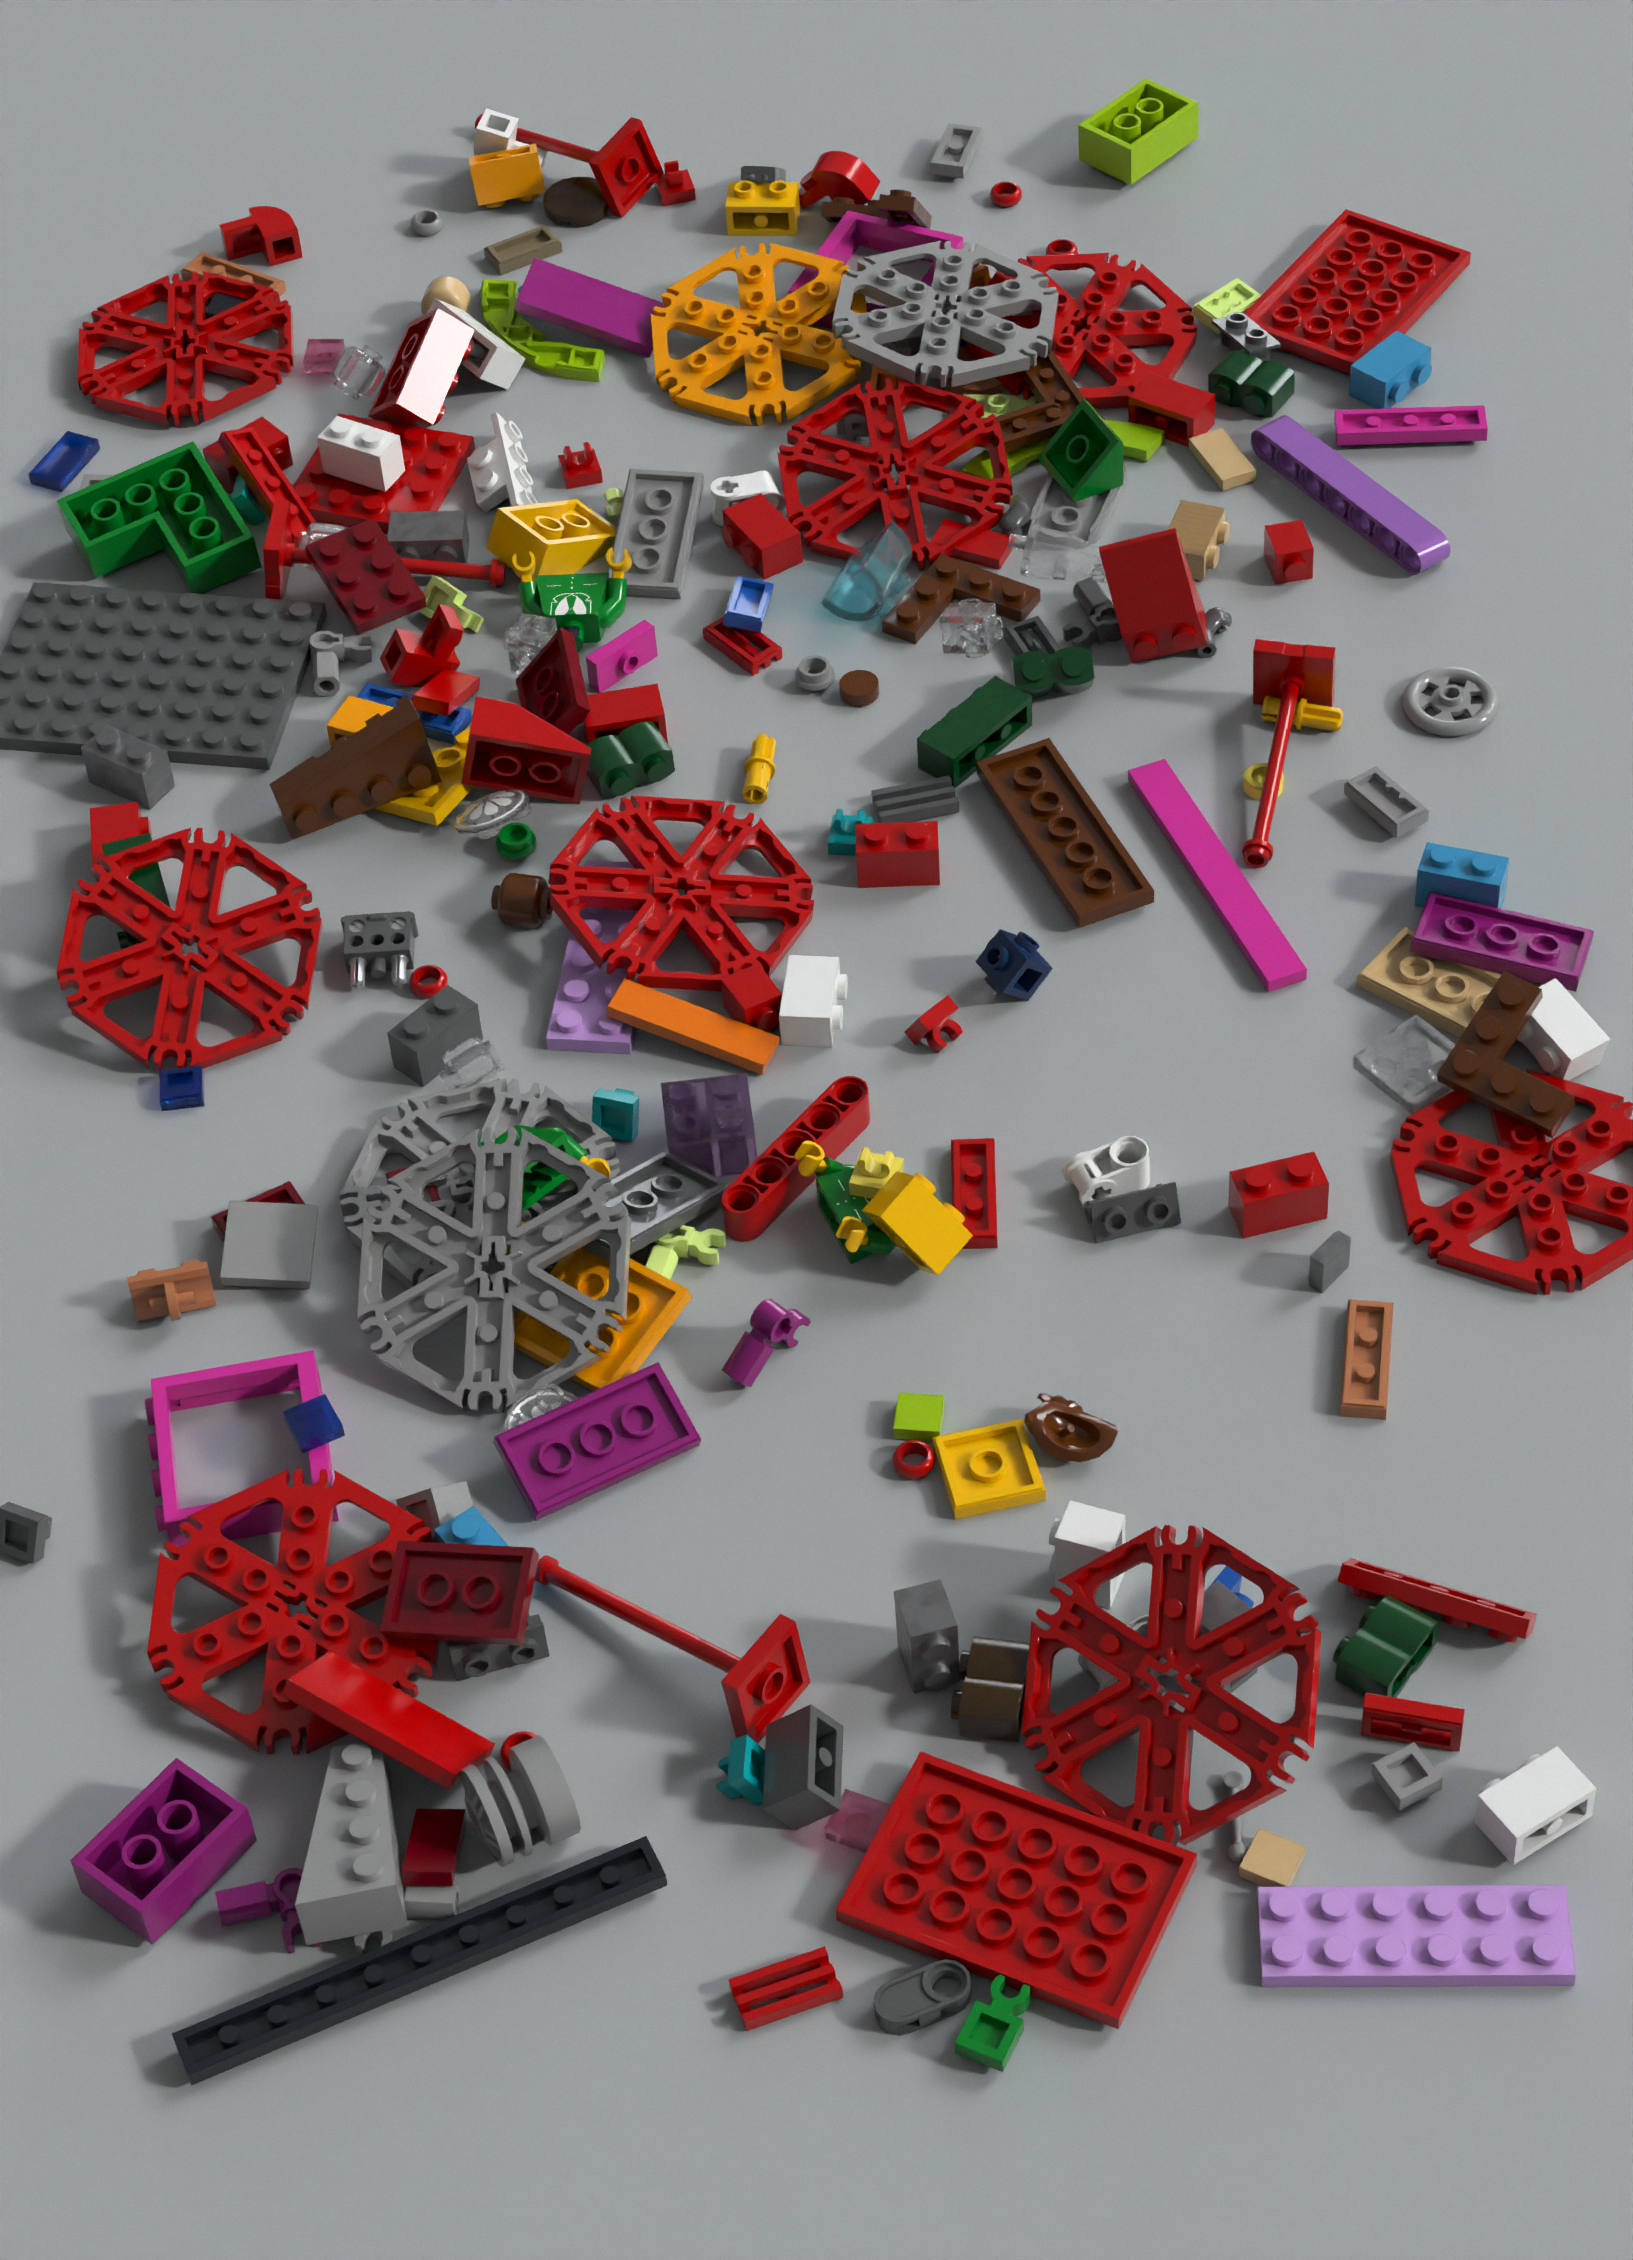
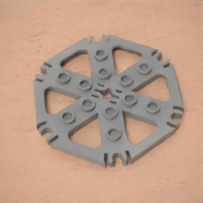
M941 241L881 253L864 257V260L857 261V271L848 268L846 275L842 274L832 320L834 338H841V347L846 349V353L914 384L917 375H920L921 385H926L929 378H938L941 380L940 387H945L948 384V378H952L951 387L1029 370L1030 366L1034 367L1037 365V355L1046 358L1048 352L1051 353L1059 292L1056 293L1057 288H1048L1049 278L1044 277V273L978 244H975L974 252H971V245L965 242L963 249L956 250L951 248V241L944 243V249H940ZM919 259H933V262L936 264L932 287L924 282L903 275L895 269L889 268L890 266L897 267L911 264ZM980 263L991 265L999 272L1016 277V279H1009L1002 283L974 287L969 290L972 271ZM863 294L891 308L875 309L863 314L853 312L851 310L853 295ZM946 307H949V312L947 313V315H943V313H945ZM1041 310L1039 325L1032 329L1022 328L1014 322L1002 319V317ZM922 336L920 350L913 356H904L882 346V344ZM960 338L996 354V356L974 361L959 360L957 354Z
M506 1078L409 1098V1105L402 1102L398 1104L400 1120H391L388 1116L383 1115L380 1117L382 1128L376 1122L374 1123L339 1195L342 1214L347 1216L343 1218L348 1238L361 1248L363 1217L370 1223L381 1224L369 1214L367 1209L369 1206H372L379 1211H384L390 1206V1199L380 1191L382 1186L369 1189L377 1169L386 1155L401 1153L416 1164L458 1140V1138L436 1122L442 1116L479 1108L489 1109L490 1112L481 1130V1142H483V1132L486 1127H491L495 1131L497 1138L506 1132L508 1127L516 1125L534 1127L540 1121H553L580 1142L579 1145L588 1152L586 1155L588 1159L601 1158L609 1164L610 1181L621 1175L619 1158L613 1159L617 1157L615 1144L612 1142V1137L546 1085L544 1092L540 1096L539 1083H533L529 1092L519 1093L517 1079H512L507 1085ZM471 1163L459 1165L429 1182L422 1191V1198L425 1202L439 1210L442 1209L444 1213L472 1228L474 1202L472 1177L475 1174V1170ZM567 1178L545 1196L578 1189L577 1183ZM392 1184L384 1185L392 1188L396 1192L402 1191V1189L398 1186ZM427 1186H436L441 1200L432 1202ZM536 1202L521 1213V1221L526 1223L547 1210ZM388 1246L384 1250L383 1268L408 1289L446 1268L425 1255L415 1264H411L403 1260ZM560 1260L542 1270L550 1274ZM496 1273L489 1275L492 1283L493 1279H496ZM509 1282L506 1283V1290H508Z
M486 1127L483 1132L485 1144L481 1146L482 1132L477 1128L389 1178L388 1181L392 1185L400 1187L402 1191L398 1194L392 1188L382 1186L380 1191L390 1199V1206L384 1211H379L372 1206H369L367 1209L369 1214L381 1223L380 1225L370 1223L363 1217L357 1320L362 1323L360 1328L366 1335L377 1329L382 1330L380 1340L370 1345L371 1350L376 1354H381L376 1357L382 1362L466 1411L468 1396L469 1408L474 1413L480 1412V1401L486 1395L493 1396V1409L497 1413H502L506 1401L503 1394L506 1393L508 1398L506 1409L511 1412L526 1398L544 1393L599 1362L602 1358L597 1354L591 1353L588 1347L592 1344L598 1351L608 1353L610 1347L599 1340L600 1332L608 1327L613 1328L619 1333L623 1329L616 1319L608 1316L609 1313L619 1315L625 1321L627 1319L631 1218L627 1214L628 1210L623 1203H619L612 1208L605 1206L606 1200L610 1196L615 1195L618 1192L612 1183H609L611 1181L607 1176L521 1128V1142L518 1131L514 1127H508L507 1140L502 1144H495V1131L491 1127ZM533 1162L544 1163L577 1183V1194L521 1225L523 1174L529 1164ZM464 1163H471L476 1166L472 1228L430 1205L422 1198V1191L429 1182ZM603 1239L610 1245L609 1288L602 1298L592 1299L542 1270L593 1240ZM392 1242H403L446 1267L389 1301L382 1296L383 1255L385 1248ZM508 1247H511L510 1254L508 1255ZM496 1255L498 1262L505 1266V1269L496 1273V1279H493L492 1283L491 1277L483 1269L484 1267L491 1266L492 1259ZM507 1282H509L508 1293H506ZM516 1309L565 1337L570 1343V1351L563 1360L529 1379H519L513 1372ZM467 1312L464 1375L456 1380L447 1379L414 1358L413 1346L416 1341Z

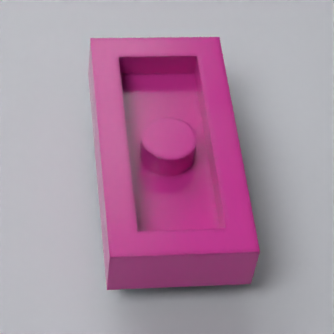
M643 620L586 657L589 686L598 693H601L657 657L655 627L646 620Z

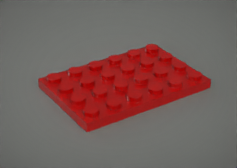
M1345 209L1244 314L1281 343L1280 349L1350 374V367L1353 363L1397 330L1405 334L1468 267L1471 252Z
M920 1751L836 1908V1920L935 1959L955 1960L963 1964L969 1972L992 1981L1000 1974L1005 1976V1986L1020 1991L1024 1984L1030 1986V1995L1119 2030L1197 1866V1853Z

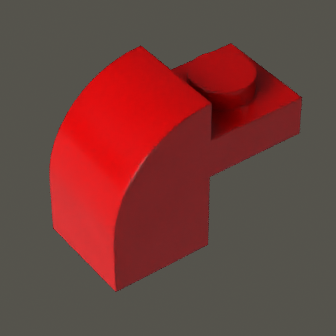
M829 151L821 154L813 170L801 179V188L799 190L800 206L802 209H805L827 195L832 201L834 197H845L854 199V204L865 205L868 203V200L872 199L880 180L858 157L847 152Z
M271 206L249 208V217L219 225L225 255L229 261L259 252L263 253L270 267L303 258L298 228L292 217L282 209Z
M439 604L423 634L398 628L395 629L380 656L381 663L390 682L411 687H423L443 669L457 670L460 662L454 648L459 645L464 630L453 607Z

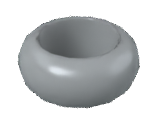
M431 210L420 211L411 220V227L414 232L422 236L434 235L443 226L442 217L437 212Z

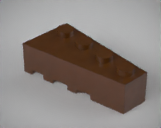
M408 694L397 700V706L382 716L377 713L365 721L367 726L349 738H346L344 735L331 743L333 747L320 757H310L269 784L292 840L442 782L420 717Z

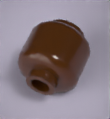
M509 873L505 876L501 885H495L493 888L491 906L492 909L498 910L499 918L505 925L538 928L544 920H550L553 914L549 900L550 887H548L544 877Z

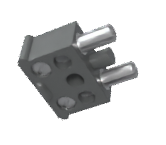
M407 911L345 915L342 917L341 924L344 933L343 955L348 974L350 973L351 987L357 989V973L359 988H362L365 985V972H371V976L375 979H382L385 977L386 971H392V983L398 986L399 979L401 986L406 983V970L414 969V938L419 935L415 914Z

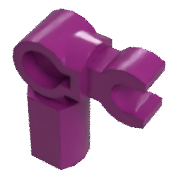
M772 1299L763 1300L751 1315L750 1325L753 1327L752 1331L744 1332L723 1366L722 1371L737 1382L751 1387L775 1349L772 1343L781 1340L789 1347H795L798 1344V1341L793 1338L796 1329L801 1325L809 1326L811 1323L810 1319L796 1309L787 1310Z
M298 1868L285 1869L270 1884H266V1881L263 1880L216 1891L222 1927L271 1916L273 1910L279 1909L283 1922H286L282 1929L285 1948L289 1954L294 1953L293 1939L298 1933L302 1932L295 1902L303 1870ZM321 1943L314 1944L315 1948L320 1947Z

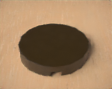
M571 177L552 184L545 191L543 197L544 211L547 218L558 225H562L561 221L570 222V227L579 228L593 225L608 215L607 210L609 207L595 178Z

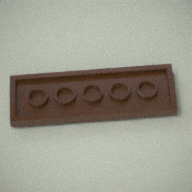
M1050 738L976 762L978 777L1079 928L1154 903V889Z

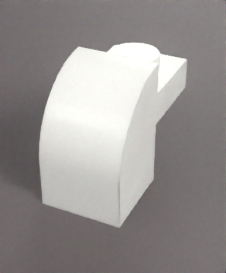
M486 108L476 127L473 147L474 155L528 145L516 141L519 118ZM537 147L542 169L546 162L548 151Z

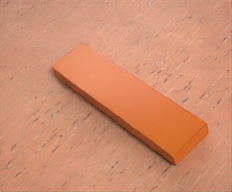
M625 978L607 1006V1017L763 1075L779 1046V1036Z

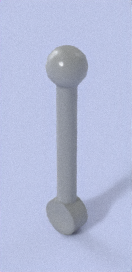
M1229 1771L1223 1778V1786L1229 1792V1797L1243 1788V1776L1237 1771ZM1241 1816L1231 1820L1232 1845L1228 1849V1855L1234 1862H1242L1248 1851L1246 1846L1242 1844Z

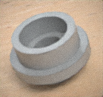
M818 655L808 656L801 660L795 673L797 684L803 689L810 691L823 690L829 687L835 679L834 668L825 657Z

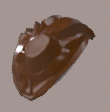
M1039 1393L1037 1398L1043 1403L1025 1414L1024 1423L1029 1432L1034 1436L1037 1445L1047 1454L1065 1461L1084 1462L1100 1457L1112 1447L1118 1434L1116 1425L1083 1412L1082 1407L1075 1401H1067L1063 1396L1059 1395L1053 1397L1045 1393Z

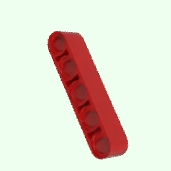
M845 1076L834 1081L725 1189L721 1202L724 1229L727 1236L738 1242H748L756 1239L816 1179L815 1172L811 1176H803L798 1169L801 1161L797 1160L794 1155L804 1141L815 1142L823 1149L826 1157L835 1160L867 1128L870 1123L869 1089L865 1081L855 1076Z

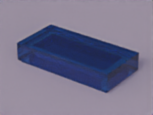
M67 431L29 473L31 484L63 492L100 450L98 439Z

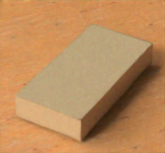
M1223 428L1189 438V450L1222 491L1256 480V469Z

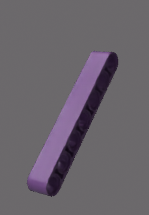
M1287 415L1281 416L1251 433L1250 438L1253 450L1261 460L1409 573L1418 575L1449 557L1450 545L1441 530Z

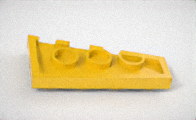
M470 726L455 736L457 742L455 745L442 750L437 749L432 753L442 782L378 806L375 810L438 826L475 787L461 784Z

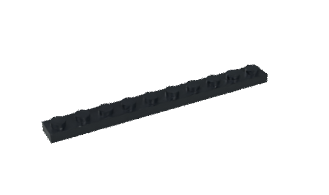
M647 1836L174 2032L172 2033L174 2043L192 2086L667 1886L666 1874Z

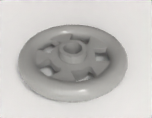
M1439 667L1421 673L1408 684L1403 695V707L1408 718L1422 730L1435 735L1456 737L1469 735L1486 727L1496 716L1499 698L1492 683L1479 673L1460 667ZM1448 683H1459L1465 685V687L1448 685ZM1428 687L1436 689L1431 696H1427L1422 692ZM1471 696H1481L1483 704H1471ZM1432 707L1438 714L1430 716L1423 710ZM1464 713H1467L1469 716L1466 719L1454 720L1455 717H1459Z

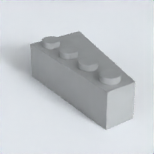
M365 1742L333 1747L331 1750L295 1902L306 1946L407 1926L391 1776L385 1754Z

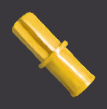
M1265 697L1262 707V713L1265 714L1261 716L1262 721L1276 722L1281 698ZM1302 698L1296 703L1292 725H1295L1297 730H1301L1302 726L1339 731L1343 721V712L1340 708L1309 704L1307 699Z
M765 733L758 734L757 739L753 740L750 757L744 763L746 778L742 795L744 800L751 804H761L766 801L769 781L774 776L776 770L773 763L776 741L773 737H767Z

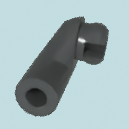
M1015 495L1011 498L1010 508L1001 517L999 523L1002 534L1014 536V540L1022 536L1021 526L1025 525L1031 517V510L1027 499L1022 495Z
M1220 607L1208 609L1205 613L1208 645L1197 648V653L1202 658H1210L1217 651L1214 633L1216 631L1223 633L1227 631L1225 625L1231 626V615Z

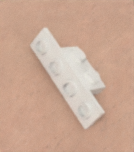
M496 412L491 415L496 438L487 445L476 449L467 458L476 504L485 513L508 497L511 507L538 504L531 490L533 480L527 472L525 464L528 462V458L521 447L520 440L523 439V436L514 422H506Z

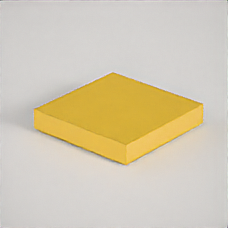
M1022 1419L932 1438V1448L955 1520L1046 1500V1490Z

